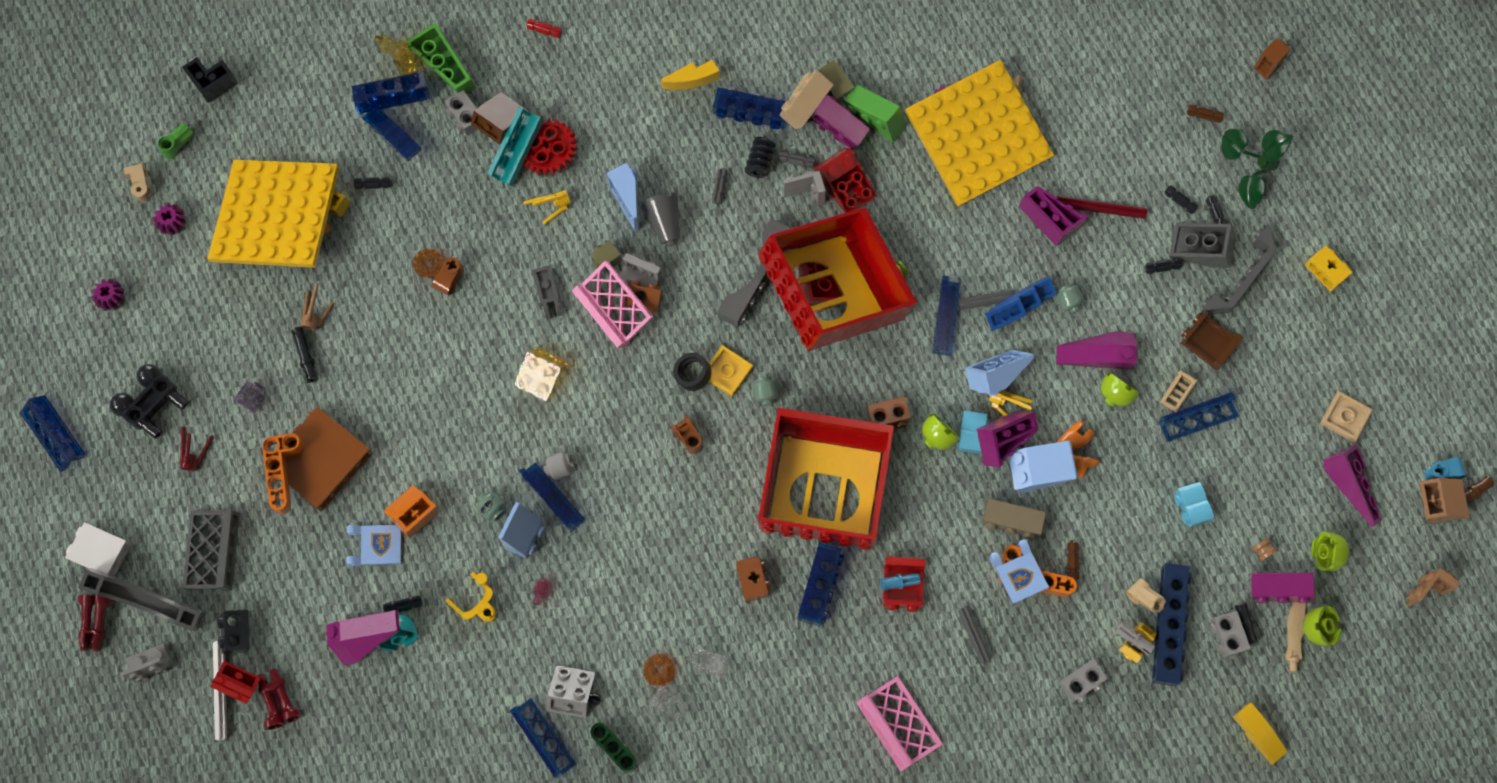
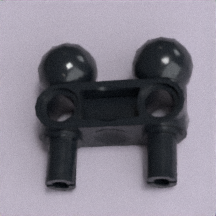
M144 364L139 367L136 378L141 386L146 387L145 390L135 400L127 393H117L112 396L109 406L113 414L122 416L135 429H143L151 437L157 439L162 434V430L150 421L151 418L167 401H171L181 410L187 407L189 401L177 392V386L162 375L157 366ZM167 384L165 391H159L161 385ZM140 413V418L134 421V414Z

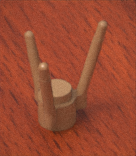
M318 283L314 286L310 305V292H306L303 317L301 319V327L313 331L316 330V327L321 328L323 320L334 305L331 302L320 319H318L317 314L312 313L319 286Z

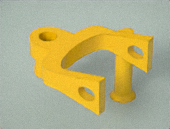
M472 572L470 574L471 577L485 589V595L482 600L468 612H462L449 598L445 601L465 620H471L478 615L485 622H492L496 618V611L489 604L493 597V591L487 585V575L485 573H478L476 575ZM491 611V616H485V612Z

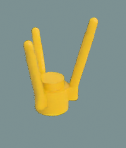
M563 190L551 195L524 201L523 204L533 203V206L553 201L555 207H560L543 221V224H546L562 211L567 210V205L571 204L567 192Z
M1001 390L998 395L990 396L989 401L992 402L991 407L997 409L1003 416L1008 414L999 405L1004 406L1006 401L1032 410L1031 406L1023 403L1032 404V400L1006 392L1005 390Z

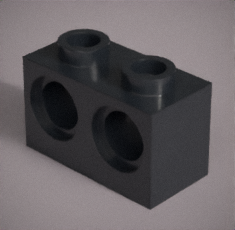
M248 610L223 611L217 619L218 629H221V636L218 637V648H221L222 654L247 653L250 650ZM228 618L236 619L237 626H230ZM229 638L237 639L238 646H231L228 641Z

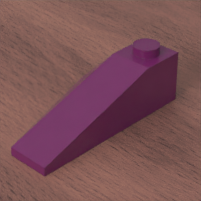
M1111 332L1057 345L1056 365L1133 370L1137 364V343L1134 333Z
M1357 444L1329 455L1323 460L1325 472L1329 474L1330 479L1370 526H1376L1381 521L1375 497L1369 494L1371 483L1370 479L1364 477L1362 469H1365L1366 465Z
M398 610L326 625L327 645L344 665L361 662L365 659L364 656L369 652L375 651L376 646L381 642H386L400 631Z

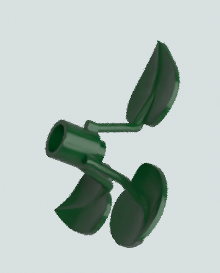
M1229 129L1224 132L1221 148L1223 155L1227 159L1235 160L1239 158L1242 152L1258 158L1257 164L1262 169L1253 173L1252 177L1244 176L1239 183L1238 191L1240 197L1250 209L1255 208L1266 190L1265 181L1257 175L1267 173V170H1276L1278 168L1279 159L1290 146L1293 135L1279 130L1268 131L1262 139L1263 155H1258L1243 149L1248 143L1244 132L1238 129Z

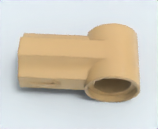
M1139 579L1125 592L1134 604L1138 605L1140 603L1153 613L1160 612L1166 602L1164 597L1153 591L1143 579Z

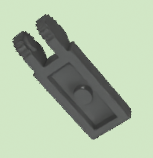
M550 265L532 270L546 319H551V313L547 305L555 303L556 314L562 316L559 305L560 300Z

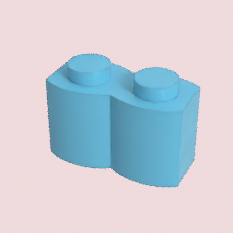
M971 411L963 412L958 451L982 453L977 428L990 423V420L987 419V414Z
M1200 482L1176 490L1174 495L1175 503L1181 507L1183 512L1181 513L1182 520L1189 528L1214 519L1213 511Z

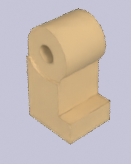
M143 164L125 167V176L132 182V195L140 202L147 201L151 197L147 169Z

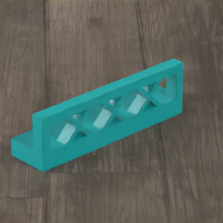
M519 107L487 174L513 186L544 119Z

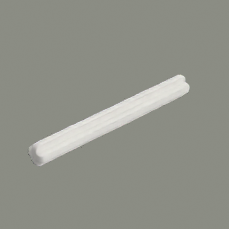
M218 641L213 643L214 678L223 661H225V654H222L221 648H218ZM214 689L215 740L223 741L227 739L226 694Z

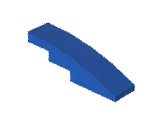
M1047 276L1031 284L986 312L985 316L991 330L994 331L1026 316L1027 311L1042 305V301L1057 295L1051 278Z

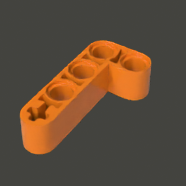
M293 433L268 437L262 445L269 505L280 515L287 514L291 509L286 457L298 455L304 449L302 440ZM292 441H297L295 447L289 448V444ZM277 444L276 450L270 451V447ZM275 463H280L278 469L272 470V466ZM282 481L281 487L274 489V485Z
M1015 545L1007 546L1001 556L1002 564L1012 561L1007 557V552L1009 551L1014 552L1016 558L1022 556L1020 548ZM1041 571L1044 578L1049 579L1052 583L1051 587L1041 591V593L1069 597L1075 592L1077 583L1072 577ZM1065 583H1067L1068 587L1070 588L1068 591H1066L1065 587L1063 586Z

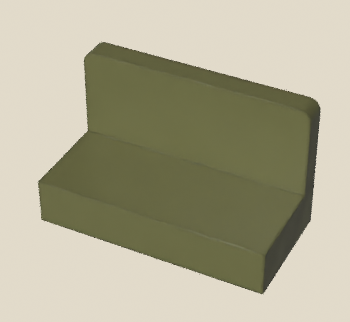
M832 60L818 71L833 84L828 92L830 96L834 97L838 104H842L844 102L843 96L854 90V85L837 62Z

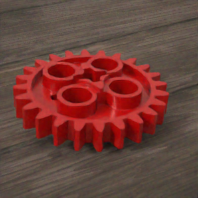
M548 118L547 123L543 121L533 144L537 142L539 144L535 147L531 146L524 161L525 168L529 169L532 174L536 171L538 176L543 172L545 177L548 176L549 172L555 176L556 170L561 174L562 167L568 169L567 162L573 163L571 157H576L574 151L578 150L575 145L578 142L574 138L575 134L573 131L571 132V128L569 126L566 127L564 122L559 124L557 119L553 123L550 118ZM551 134H555L554 137L549 138ZM561 148L563 149L561 152L556 153L557 150ZM543 157H547L546 160L540 161Z

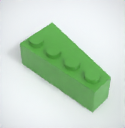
M436 23L405 42L408 48L456 93L464 90L467 94L477 88Z

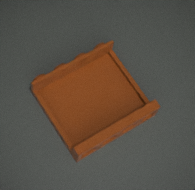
M317 407L315 410H311L306 420L294 429L293 434H296L302 440L304 449L298 455L286 457L289 486L321 512L373 453L361 441ZM292 441L289 444V448L295 447L297 441ZM275 463L272 466V470L278 469L280 463Z

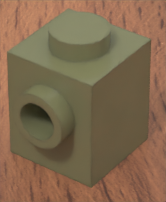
M610 240L603 246H597L592 253V264L596 269L605 260L613 267L622 261L620 252ZM605 268L603 273L605 274L609 270Z

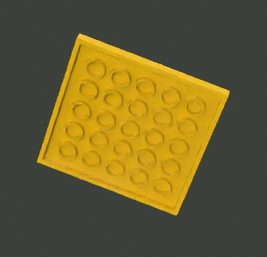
M1001 60L904 110L958 207L1054 156Z
M233 160L207 259L210 262L316 268L340 169L338 164Z

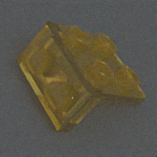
M375 35L374 40L381 52L394 56L393 63L402 77L409 79L416 69L417 59L408 43L402 40H392L386 35Z
M535 347L527 351L515 380V386L546 401L551 396L559 374L566 370L568 363L564 362L559 356L548 354L543 348Z

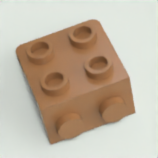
M1441 568L1435 571L1431 570L1427 575L1423 574L1417 582L1420 584L1416 590L1412 589L1406 597L1408 599L1406 605L1410 607L1420 602L1431 587L1441 595L1455 590L1460 582L1456 580L1452 573L1445 572Z

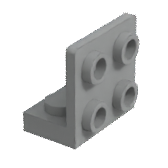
M808 171L804 175L798 177L790 176L783 181L784 197L810 191L811 199L816 201L817 207L825 205L826 190L820 171Z
M163 643L125 658L128 670L121 672L122 677L139 683L147 680L148 676L152 674L160 675L166 673L168 668L173 667L166 644Z
M556 666L547 695V711L586 718L595 672Z

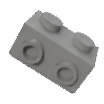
M626 253L623 258L624 267L620 273L621 278L628 281L641 282L640 286L645 287L648 284L657 285L661 277L659 265L652 261L646 262L636 254L630 255Z

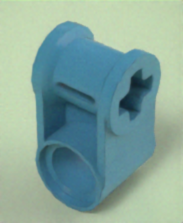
M1461 457L1436 462L1431 467H1428L1424 473L1426 480L1436 478L1462 479L1467 476Z

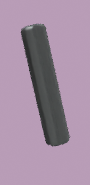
M1010 290L958 299V306L962 310L999 304L1014 294Z
M963 607L958 613L980 663H987L991 660V657L969 607Z

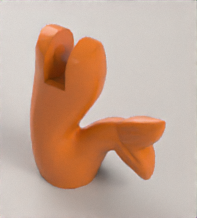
M1079 420L1057 442L1071 441L1073 451L1087 445L1093 438L1094 432L1090 428L1083 436L1080 435L1078 432L1084 423ZM1073 454L1079 479L1085 476L1087 468L1095 467L1100 463L1098 460Z

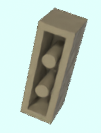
M988 498L981 525H985V528L989 530H997L998 528L1005 530L1004 532L1009 535H1016L1018 533L1024 535L1026 539L1035 540V538L1041 536L1046 512Z

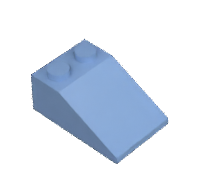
M625 163L607 172L609 188L633 229L637 232L639 231L637 174L633 167L629 168L628 164Z
M1011 349L966 367L969 388L978 391V393H986L989 396L998 395L1034 359V354Z
M1071 441L1027 447L1016 450L1012 456H1009L1016 491L1027 493L1078 479Z
M515 502L498 538L506 550L527 559L528 555H532L536 548L534 543L537 537L540 538L544 532V523L520 503Z

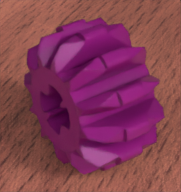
M167 203L165 207L159 205L160 210H154L156 216L152 217L154 227L162 234L167 232L168 235H172L173 231L179 233L178 228H184L182 222L186 221L184 211L176 204L171 206L170 203Z
M110 278L108 281L102 279L100 285L95 283L97 288L91 290L93 294L91 296L92 301L95 302L98 308H102L104 311H107L108 308L114 310V305L121 306L119 300H125V297L122 295L125 291L118 281L114 282Z

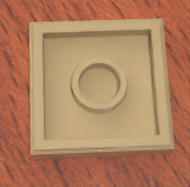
M1337 391L1320 424L1355 443L1373 409Z

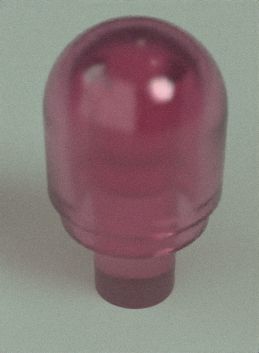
M539 578L535 582L532 594L535 595L533 604L540 605L542 598H546L550 590L548 579Z

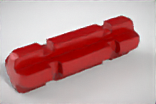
M528 19L526 24L529 30L534 31L535 29L536 32L549 36L552 34V37L559 38L562 32L560 27H552L550 24L540 21L536 22L534 19Z

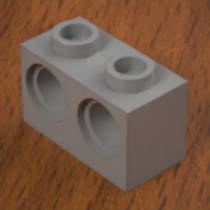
M464 90L445 101L447 107L445 111L450 119L454 117L456 120L455 125L459 132L463 131L468 136L478 130L470 124L471 122L465 123L467 119H472L473 112L477 108ZM458 105L462 106L460 109H455Z
M1237 611L1220 615L1210 620V631L1212 635L1216 636L1218 641L1216 647L1219 654L1223 655V658L1251 649ZM1221 621H1225L1229 625L1228 630H1224L1221 627ZM1228 640H1232L1235 643V649H1231L1228 646Z
M1093 658L1058 684L1072 703L1076 700L1080 703L1089 697L1087 694L1089 691L1094 689L1096 692L1104 687L1105 684L1103 682L1108 678ZM1088 672H1093L1096 675V682L1088 679ZM1072 683L1080 686V693L1072 691Z

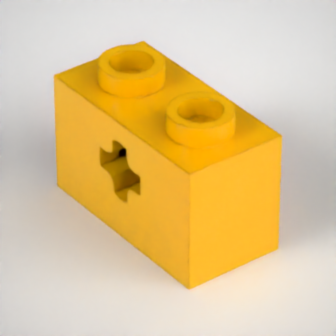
M1324 246L1305 264L1330 292L1353 273L1350 267L1337 257L1335 251L1327 246Z

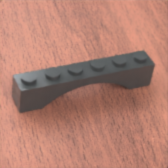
M771 218L762 233L763 245L771 234L791 228ZM761 263L758 272L745 287L726 296L717 312L719 319L737 328L740 323L743 324L748 316L746 313L748 308H753L757 300L756 294L758 291L762 292L766 284L764 280L768 275L763 263Z
M92 568L85 570L78 587L92 594L144 610L191 631L198 630L205 613L204 610Z

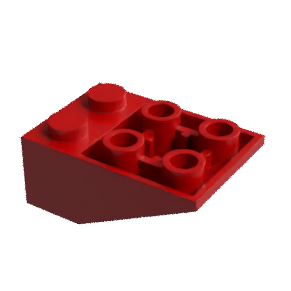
M843 148L814 167L815 171H820L824 186L844 213L857 210L877 197L851 148Z

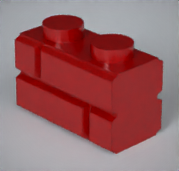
M223 661L210 687L247 704L257 687L260 677Z

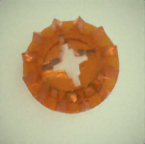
M433 249L421 250L413 259V268L416 274L422 278H431L437 275L443 265L441 255ZM424 259L431 262L432 269L428 266L424 267Z
M655 654L644 663L643 674L651 685L664 686L673 679L675 666L666 655ZM654 663L659 667L665 665L662 669L664 677L659 673L652 676L655 671Z

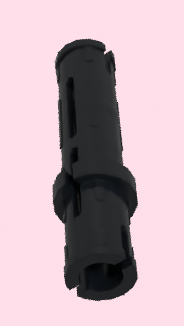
M296 327L291 330L299 354V364L303 368L306 382L313 383L319 379L314 366L315 360L310 354L303 327Z

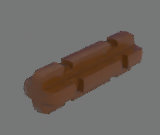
M1195 105L1188 106L1187 115L1194 117L1196 115L1197 118L1209 121L1213 119L1214 122L1218 123L1222 122L1223 112H1214V110L1203 107L1196 108L1197 106Z
M1069 542L1067 544V551H1069L1067 553V569L1069 570L1067 576L1077 581L1079 580V572H1077L1079 570V553H1077L1079 551V544L1077 542Z

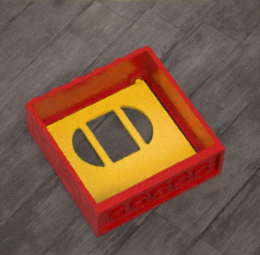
M866 207L771 234L758 253L759 260L763 263L768 278L772 280L777 295L780 296L786 312L789 313L794 328L797 329L801 341L808 351L903 321L917 304ZM808 262L817 263L827 268V270L796 279L793 273L797 266ZM832 276L842 297L810 306L800 285ZM842 303L846 304L844 314L835 320H821L814 313Z
M778 408L758 515L759 529H762V532L767 534L779 532L785 537L797 535L801 536L800 538L804 540L815 538L820 539L822 543L828 544L832 541L839 542V545L851 547V544L858 545L863 550L875 548L894 426ZM782 436H783L784 439H783V445H782V450H781L780 462H779L778 473H777V478H776V484H775V490H774V495H773V501H772V506H771L770 518H768V513H769V508H770V502H771V497H772V491H773V485H774L775 474H776L777 463H778V457H779V452H780V446H781V441H782ZM881 453H883L877 491H875ZM808 473L802 514L799 515L791 504L790 490L798 477ZM816 473L841 477L834 521L808 517L813 481ZM847 480H850L858 490L859 505L856 512L849 519L842 522L841 514ZM873 502H875L870 535H868Z

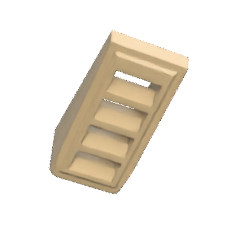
M1180 370L1160 403L1176 413L1197 380ZM1181 378L1189 383L1188 387L1179 382V379ZM1175 385H1178L1181 388H1183L1185 390L1184 393L1176 389ZM1174 391L1175 393L1180 395L1181 398L1178 399L1170 393ZM1169 397L1172 400L1176 401V406L1167 401L1166 399Z

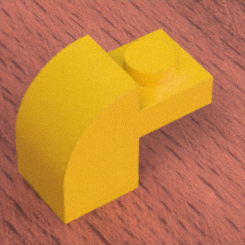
M1142 621L1133 630L1136 633L1140 632L1141 636L1150 643H1152L1157 634ZM1127 640L1119 650L1128 660L1138 663L1144 654L1135 646H1130V642Z

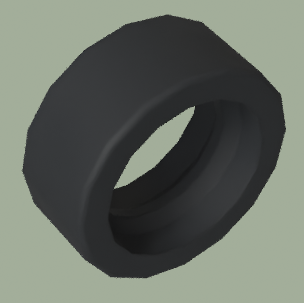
M690 352L677 360L674 365L673 374L677 383L684 389L697 391L708 384L711 379L712 370L711 365L703 356ZM699 362L702 365L700 376L694 381H685L683 378L685 368L691 363Z

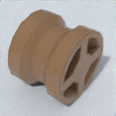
M1266 538L1252 548L1254 552L1258 553L1260 561H1263L1277 551L1275 547L1271 546L1269 538Z

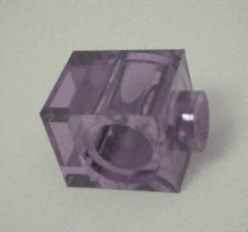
M246 381L234 400L237 404L254 414L267 394L263 391L264 387L259 383L254 382L252 384ZM255 392V396L252 399H248L249 394Z

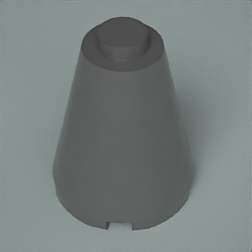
M666 193L646 199L647 203L641 202V206L661 244H666V247L676 245L680 239L677 193H671L672 196L667 197Z

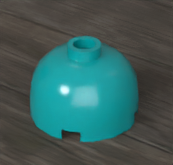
M399 614L400 631L386 642H381L379 644L380 648L385 651H396V646L405 643V648L413 644L417 640L418 635L417 628L412 619L406 615Z

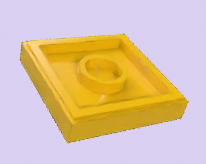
M722 345L709 362L712 370L709 382L732 397L754 365Z

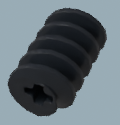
M758 136L754 138L755 140L752 143L753 146L750 149L751 153L748 156L749 159L746 162L747 166L744 172L751 177L762 178V174L768 173L766 168L770 167V163L767 161L772 160L770 155L774 154L772 148H775L776 144L767 138Z

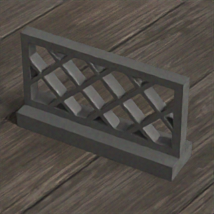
M224 509V511H191L182 589H222L232 591L240 513L232 509ZM196 516H203L206 522L198 528L196 526ZM218 516H223L222 524L216 527L212 521ZM210 524L214 531L206 537L202 531ZM200 534L204 541L196 547L193 544L194 538ZM218 534L221 537L220 543L214 547L210 540ZM208 544L212 550L204 557L200 550ZM216 553L218 555V562L212 566L208 560ZM198 554L202 560L194 567L191 560L192 557ZM206 563L210 570L202 576L198 569ZM196 573L200 579L194 585H189V578ZM212 573L216 575V584H209L206 581Z

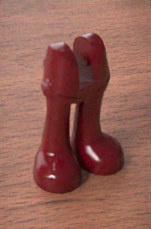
M78 595V603L81 605V629L78 633L80 651H88L90 638L93 637L92 650L100 652L106 638V633H104L105 613L107 608L114 605L116 601L98 595ZM95 604L94 629H91L92 609Z
M276 668L270 670L272 683L268 684L267 678L263 673L258 675L260 677L258 691L262 694L269 718L264 721L265 730L280 728L285 723H292L302 716L300 710L292 706L286 693L285 681ZM275 692L277 693L278 699L283 710V718L278 710L277 704L273 696V693Z

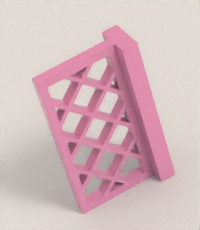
M606 260L580 286H576L572 290L617 348L627 347L630 344L629 341L654 318L613 266ZM605 268L610 271L609 280L602 279V271ZM592 281H597V293L591 292L587 287ZM601 282H609V293H601ZM614 282H619L621 285V294H613ZM601 295H609L608 307H604L600 303ZM613 296H621L620 307H612ZM625 296L631 297L633 300L632 308H624ZM612 309L620 310L619 321H614L612 318ZM624 310H632V322L624 321ZM636 311H642L646 316L642 322H636ZM624 323L631 324V332L627 336L623 332Z
M898 676L869 695L861 698L856 703L901 772L943 745ZM894 683L900 689L899 696L889 694L890 686ZM876 695L884 696L883 707L875 705L871 698ZM888 698L898 700L897 710L886 708ZM901 701L908 702L911 705V713L900 711ZM885 711L896 714L894 724L886 722L884 718ZM899 715L910 717L908 727L897 725ZM913 718L921 720L923 723L922 731L911 728ZM896 729L907 731L906 741L898 740ZM910 732L921 734L919 744L909 742ZM924 735L932 737L936 744L932 747L923 746ZM908 746L918 748L917 757L912 760L907 754Z

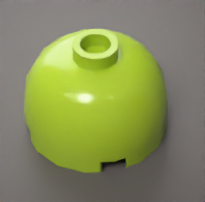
M1109 371L1101 382V393L1106 398L1104 402L1112 407L1115 405L1127 407L1140 395L1138 391Z
M932 412L923 423L922 434L925 437L923 442L930 449L934 447L938 450L950 449L960 438L947 424L940 421V417Z
M1320 532L1319 534L1321 535L1314 538L1311 546L1312 559L1316 556L1317 565L1315 567L1320 571H1337L1348 562L1350 556L1349 545L1345 538L1337 533Z
M1331 606L1316 607L1305 615L1302 628L1308 640L1315 645H1336L1342 633V629H1338L1337 623L1341 622L1340 617Z

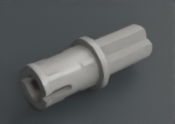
M1124 623L1120 624L1116 629V633L1129 641L1130 646H1135L1148 656L1153 651L1155 645L1144 639L1140 632L1136 633Z

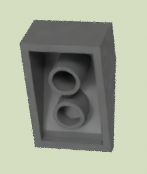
M1176 223L1169 256L1170 258H1181L1182 261L1208 267L1230 268L1236 233L1232 224Z

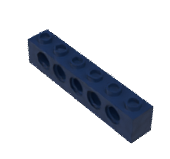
M1165 563L1161 567L1159 595L1164 597L1166 602L1164 608L1157 613V634L1155 637L1152 683L1176 687L1183 681L1184 671L1181 670V662L1185 660L1183 642L1185 643L1187 638V631L1184 630V625L1187 623L1189 615L1188 611H1186V603H1189L1190 592L1187 589L1192 578L1189 566ZM1177 582L1180 590L1173 589L1171 583ZM1170 601H1175L1178 604V610L1171 608ZM1169 620H1172L1176 623V629H1171L1169 627ZM1167 640L1174 642V649H1170L1167 646ZM1166 659L1172 661L1173 669L1165 666Z

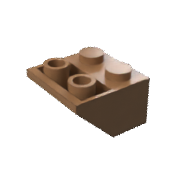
M1436 478L1419 481L1426 519L1429 524L1470 518L1462 479Z

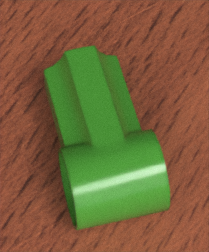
M182 123L171 134L161 137L157 144L165 158L173 159L178 155L179 149L195 135L186 124Z

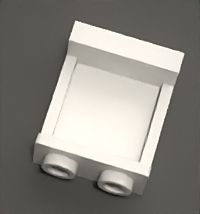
M84 522L78 528L73 544H70L67 548L65 558L88 569L92 568L115 577L132 544Z

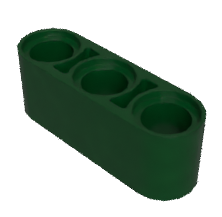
M594 724L590 730L594 741L623 772L629 773L634 771L637 761L633 754L605 724ZM598 728H604V737H595V731ZM614 742L618 743L619 750L616 753H610L608 751L609 745ZM631 758L633 760L632 766L624 768L622 766L623 759Z

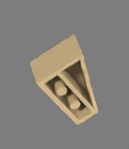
M818 70L812 73L808 72L802 77L789 100L782 106L779 116L795 130L802 128L833 84Z

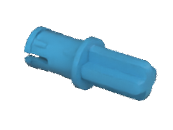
M917 573L903 576L897 574L894 577L880 579L882 591L897 588L901 590L906 586L920 584V576Z

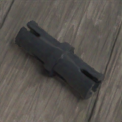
M1247 603L1234 606L1238 612L1249 644L1258 642L1253 626L1255 623L1254 620H1251Z

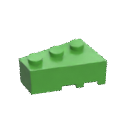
M856 85L854 90L844 99L846 108L852 112L853 116L863 120L868 126L892 143L906 129L900 106L859 85Z

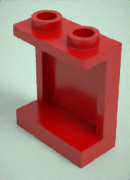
M886 556L884 578L894 577L897 574L903 576L917 573L920 576V584L906 586L901 590L897 588L883 591L882 607H887V610L891 611L907 608L908 612H918L919 609L923 608L925 559Z

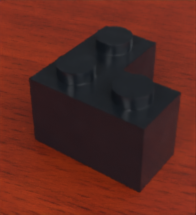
M198 57L182 66L207 103L238 84L235 76L223 60L208 70Z

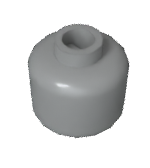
M558 452L547 457L544 471L548 477L551 476L554 480H559L571 475L574 464L569 454Z

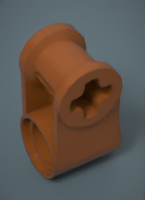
M449 257L444 261L432 282V288L448 296L453 293L463 274V267L458 259Z
M685 416L684 420L678 424L670 426L678 440L681 441L690 454H697L702 450L701 436L688 416ZM692 440L699 442L694 447L688 445Z

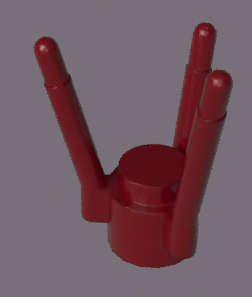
M181 427L179 468L195 471L196 467H200L213 436L210 435L201 454L196 459V455L189 454L191 433L187 435L185 448V427Z

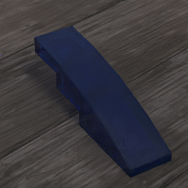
M376 106L362 117L396 152H399L407 161L411 160L422 150L403 129Z

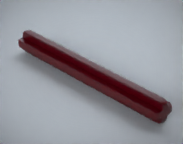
M1056 196L1058 201L1065 205H1071L1072 209L1145 219L1147 216V208Z

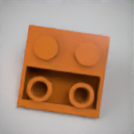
M413 485L383 511L409 539L439 513L437 506Z

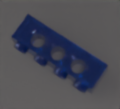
M424 71L352 86L353 101L358 114L430 99Z
M718 87L713 103V114L719 118H733L738 122L748 121L756 126L767 125L776 130L784 129L786 121L779 115L786 101ZM734 104L737 107L730 108L729 105ZM748 108H753L754 111L749 112V111H747V109H748ZM765 112H771V113H773V114L768 116V115H765L764 113H765Z
M819 542L797 617L798 621L820 627L821 622L825 623L828 611H825L826 603L831 604L834 593L830 592L832 584L836 585L839 575L835 573L837 565H842L844 555L841 554L842 548ZM829 562L832 565V569L826 571L822 569L821 564ZM818 581H824L827 584V587L825 589H819L817 588L816 583ZM817 599L822 605L819 608H813L810 602Z

